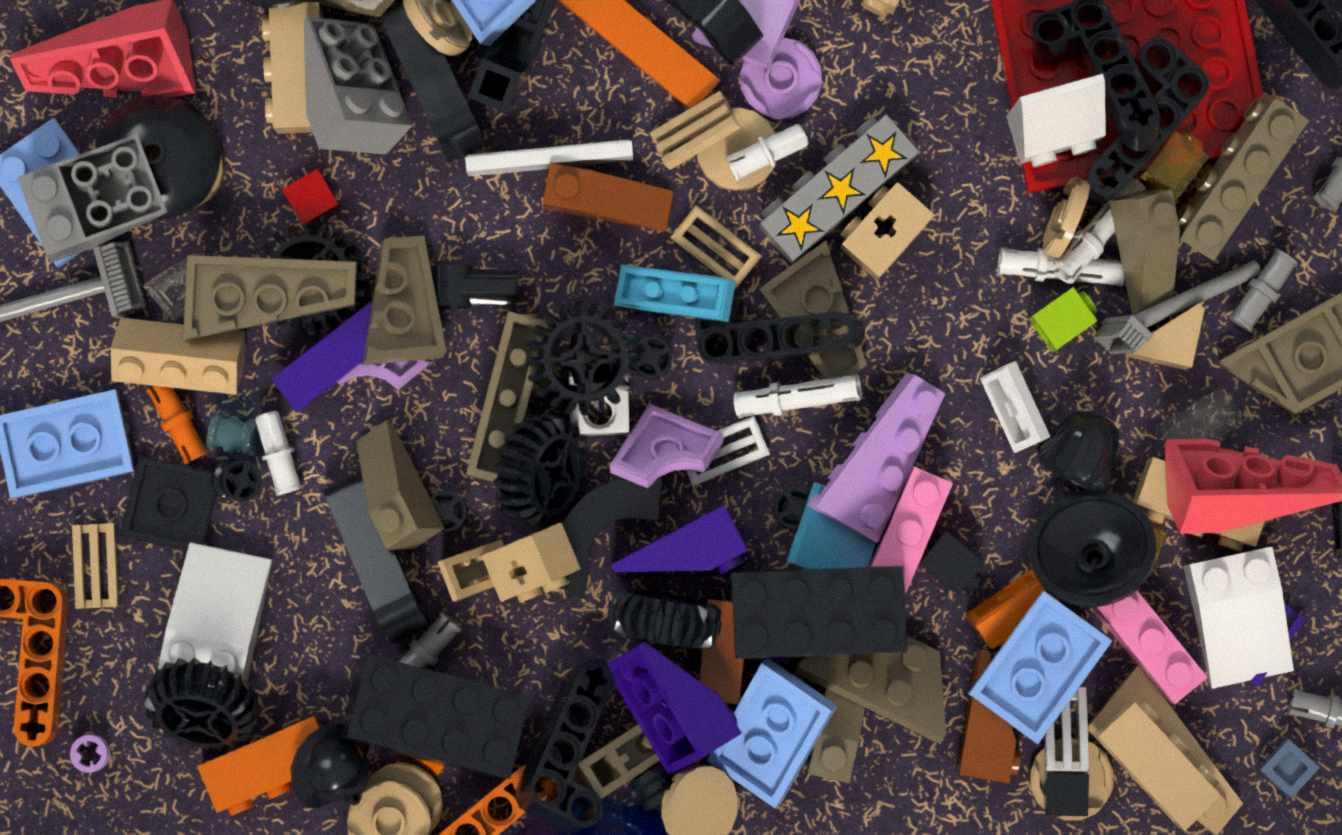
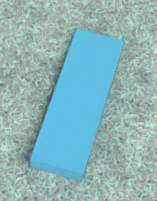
M621 265L614 306L729 322L736 281L724 277Z

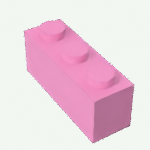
M915 466L912 467L869 564V567L904 565L905 594L953 485L952 482Z
M1138 590L1114 604L1091 607L1133 661L1143 669L1168 703L1176 704L1208 678Z

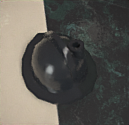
M342 724L326 725L309 734L295 752L290 768L291 786L300 803L307 808L317 809L336 801L358 805L362 799L361 789L371 778L372 766L367 757L369 746L339 739Z

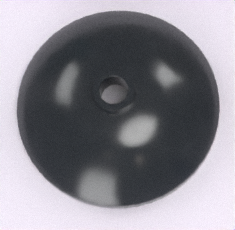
M167 95L139 97L117 109L104 124L99 134L96 148L138 134L145 155L152 146L160 148L159 158L148 160L167 213L153 220L175 218L197 207L214 187L221 164L219 140L208 119L190 103Z
M1082 491L1058 500L1040 516L1032 530L1029 542L1030 562L1039 583L1057 599L1080 607L1107 606L1133 594L1150 575L1157 552L1155 532L1145 512L1128 498L1108 491ZM1093 558L1102 559V562L1098 565L1088 563Z

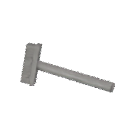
M113 242L93 247L100 272L99 277L0 305V322L103 292L106 294L112 317L135 314L136 310L145 308L146 303H144L145 299L142 298L143 293H141L142 289L139 287L141 286L138 283L139 278L136 277L138 274L135 273L136 268H134L135 263L132 262L134 260L131 257V249L128 247L130 246L129 242Z
M1252 260L1136 315L1105 318L1101 322V328L1093 338L1099 344L1101 343V346L1105 347L1104 349L1110 354L1137 352L1145 341H1150L1154 336L1147 327L1259 276L1261 269L1258 263Z

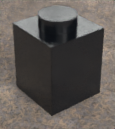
M947 531L942 532L918 564L955 596H959L962 591L969 595L985 576L979 571L985 563Z

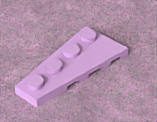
M905 374L875 414L876 421L866 433L861 432L852 444L854 450L842 465L837 464L828 476L830 482L820 494H815L807 506L868 542L878 543L945 393L914 374Z

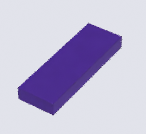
M371 302L271 379L297 413L362 364Z

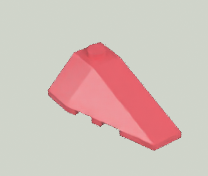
M161 0L132 6L10 55V61L25 91L76 95L80 87L103 89V97L117 98L118 90L142 92V97L148 95L179 97L194 94L196 90L188 31L174 0Z
M1207 438L1166 440L1167 506L1180 534L1220 533L1342 501V474L1337 464L1286 455L1282 460L1260 456L1259 449L1245 446L1244 452L1220 448V441Z

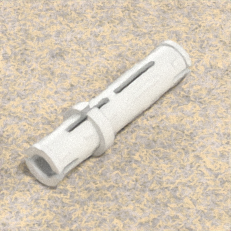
M1132 178L1111 199L1143 191L1146 188L1137 179ZM1109 200L1083 230H1078L1073 235L1069 248L1052 265L1055 275L1062 281L1070 284L1073 283L1092 259L1099 258L1104 251L1103 246L1112 234L1115 233Z
M1000 248L997 264L998 274L1034 277V281L1044 282L1045 278L1060 279L1055 275L1054 269H1052V265L1058 259L1044 255L1042 248H1038L1037 252ZM1092 259L1075 281L1122 287L1125 279L1121 260Z
M856 373L849 376L791 385H781L780 382L771 383L769 388L743 392L737 391L734 392L735 412L738 418L765 413H774L775 416L784 415L787 410L854 400L860 401L862 399L861 382Z

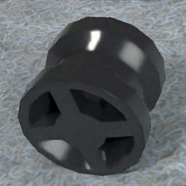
M650 336L642 338L632 349V351L639 352V358L631 360L632 366L638 369L637 374L644 379L655 380L662 378L671 368L673 357L671 348L666 341L659 337Z
M226 459L215 465L211 472L210 482L215 494L222 499L244 502L251 500L257 495L261 488L262 478L259 469L252 462L240 459Z
M792 487L785 489L778 495L774 503L773 512L781 526L787 529H798L810 495L808 491Z
M440 491L430 497L445 527L440 532H455L464 525L467 520L468 509L466 502L461 496L452 491Z
M659 762L627 785L632 792L639 794L642 799L641 806L646 813L662 803L665 790H670L674 782L668 779L663 765Z

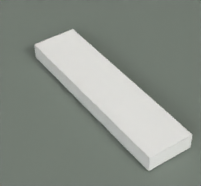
M619 140L471 154L465 157L466 171L468 176L549 169L550 163L574 167L633 161L632 141Z

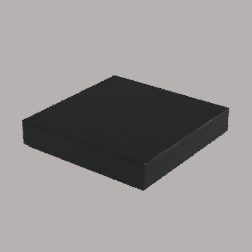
M139 455L120 536L186 552L190 542L205 545L217 496L210 482L212 471Z

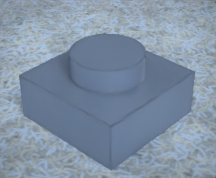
M1285 738L1258 770L1286 796L1293 798L1320 767L1290 739Z

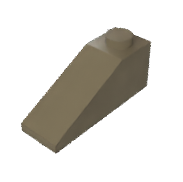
M1172 189L1143 190L1109 200L1132 315H1136L1172 298L1174 294L1180 227Z
M384 421L356 441L368 512L386 550L415 549L442 531L445 527L392 421Z
M825 688L823 696L838 706L810 753L806 772L810 775L850 783L865 707Z
M639 724L582 758L573 781L593 791L601 800L660 760Z

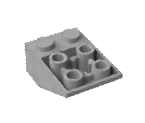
M306 17L304 19L306 115L318 148L387 154L413 125L375 25Z
M138 134L17 177L44 250L51 263L91 249L167 213Z

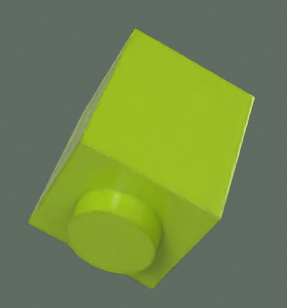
M1072 287L1028 320L1053 353L1096 323L1097 319L1093 314L1097 312V309L1084 291L1078 294L1075 288Z

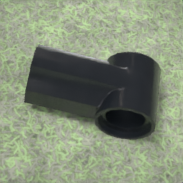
M463 264L436 265L435 285L438 308L452 309V306H458L457 309H471L472 305L516 307L517 270L474 269V266Z

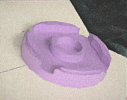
M783 38L769 69L744 60L740 72L741 92L748 105L761 116L774 120L793 119L805 113L817 100L822 85L821 66L814 52L801 41Z

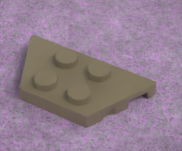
M1342 292L1219 360V364L1292 415L1342 388Z
M907 636V653L807 656L800 661L794 672L938 744H941L947 734L940 651Z

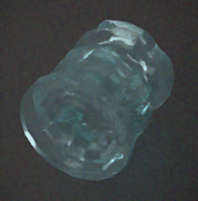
M214 412L207 434V448L214 450L216 446H221L223 451L233 453L234 449L241 451L243 458H248L255 438L256 418L250 417L247 422H242L238 416L230 415L229 419L223 418L220 412Z

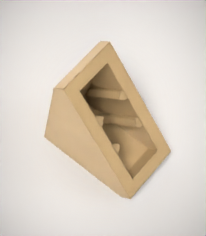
M1198 303L1152 332L1154 336L1150 341H1145L1137 352L1126 354L1130 358L1187 370L1192 368L1205 309L1201 303Z
M502 539L438 562L453 602L494 587L481 555L504 546Z

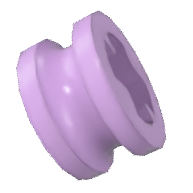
M95 734L84 735L76 739L71 746L70 759L79 771L86 773L95 772L104 768L109 761L110 747L101 736ZM91 741L98 745L96 752L101 757L97 763L95 760H92L90 765H87L83 762L85 755L80 752V748L83 744L86 747L90 746Z

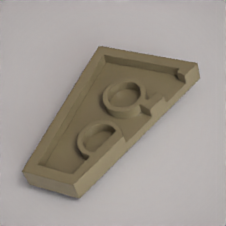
M425 237L385 238L380 245L362 365L443 358L447 351Z
M826 240L759 289V292L778 318L828 312L849 314ZM801 325L796 329L794 339L800 347L804 346L808 340L809 333L807 328ZM842 325L840 329L824 330L825 336L841 338L842 335L848 334V327ZM861 345L857 349L847 352L807 356L823 379L856 374L867 366Z

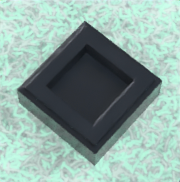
M1045 772L1044 814L1088 816L1089 774Z

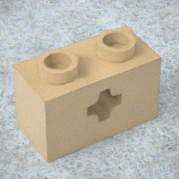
M898 182L890 190L883 185L868 202L873 208L863 221L856 216L840 234L846 239L840 249L876 281L935 215ZM888 219L893 223L890 232L894 236L890 237L885 234L879 238L875 235L878 226L874 222L877 220L883 224Z
M562 523L481 555L500 602L517 596L519 603L543 594L541 586L545 593L568 584L565 576L581 569Z

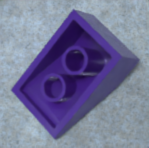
M723 505L611 564L615 573L711 571L717 567L720 574H723L742 564L744 561L740 555L748 551L727 509Z
M646 642L608 663L614 675V683L668 775L705 757L742 734L737 726L734 712L725 705L718 694Z

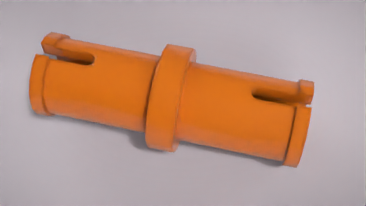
M152 386L147 389V394L150 395L164 422L161 427L164 433L169 431L183 458L184 464H188L209 453L191 422V419L194 418L191 411L185 410L175 389L161 386Z

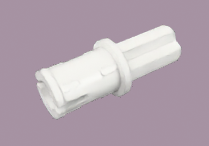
M796 124L764 140L762 136L758 137L759 142L730 156L728 155L725 159L735 180L738 181L768 165L771 168L775 167V161L807 147L809 144L808 138L803 128Z
M271 411L258 415L255 421L265 451V456H262V460H267L276 496L302 489L291 454L295 450L294 447L289 449L279 413Z

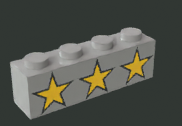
M887 114L879 121L873 116L854 132L858 136L855 142L848 148H845L842 143L823 159L827 164L825 168L816 175L811 170L808 171L792 186L796 193L788 200L783 202L780 198H777L761 212L764 220L760 223L759 228L791 265L917 157L919 151Z

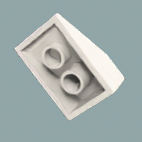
M1103 74L1022 96L1018 99L1006 117L1020 164L1031 161L1033 167H1039L1057 161V153L1071 150L1073 156H1077L1097 149L1096 142H1100L1106 136L1105 80Z
M190 542L167 623L158 669H162L165 662L175 664L178 658L191 662L195 657L202 663H208L212 660L213 665L219 667L227 665L229 672H239L242 674V681H248L273 559Z
M1273 547L1183 566L1211 689L1250 681L1259 673L1268 672L1265 676L1268 677L1294 671L1282 586Z

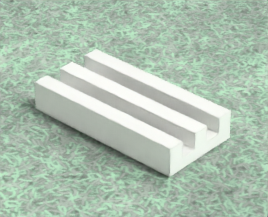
M1016 361L980 377L1014 453L1050 438V434Z
M754 416L718 430V432L723 433L724 438L749 427L752 435L719 448L713 460L753 443H756L759 450L698 475L696 471L687 469L686 471L692 486L770 455Z
M1079 687L1070 699L1076 700L1079 762L1072 761L1069 701L1061 712L1063 761H1055L1053 723L1044 735L1045 771L1088 772L1089 746L1086 687Z

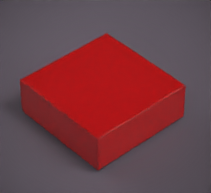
M319 169L282 189L303 226L306 222H313L339 207Z

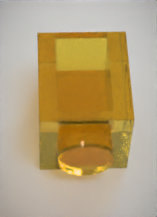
M1175 131L1167 139L1140 177L1157 190L1172 189L1175 201L1187 188L1209 158V155L1202 151L1205 146L1196 137L1187 132L1180 135Z

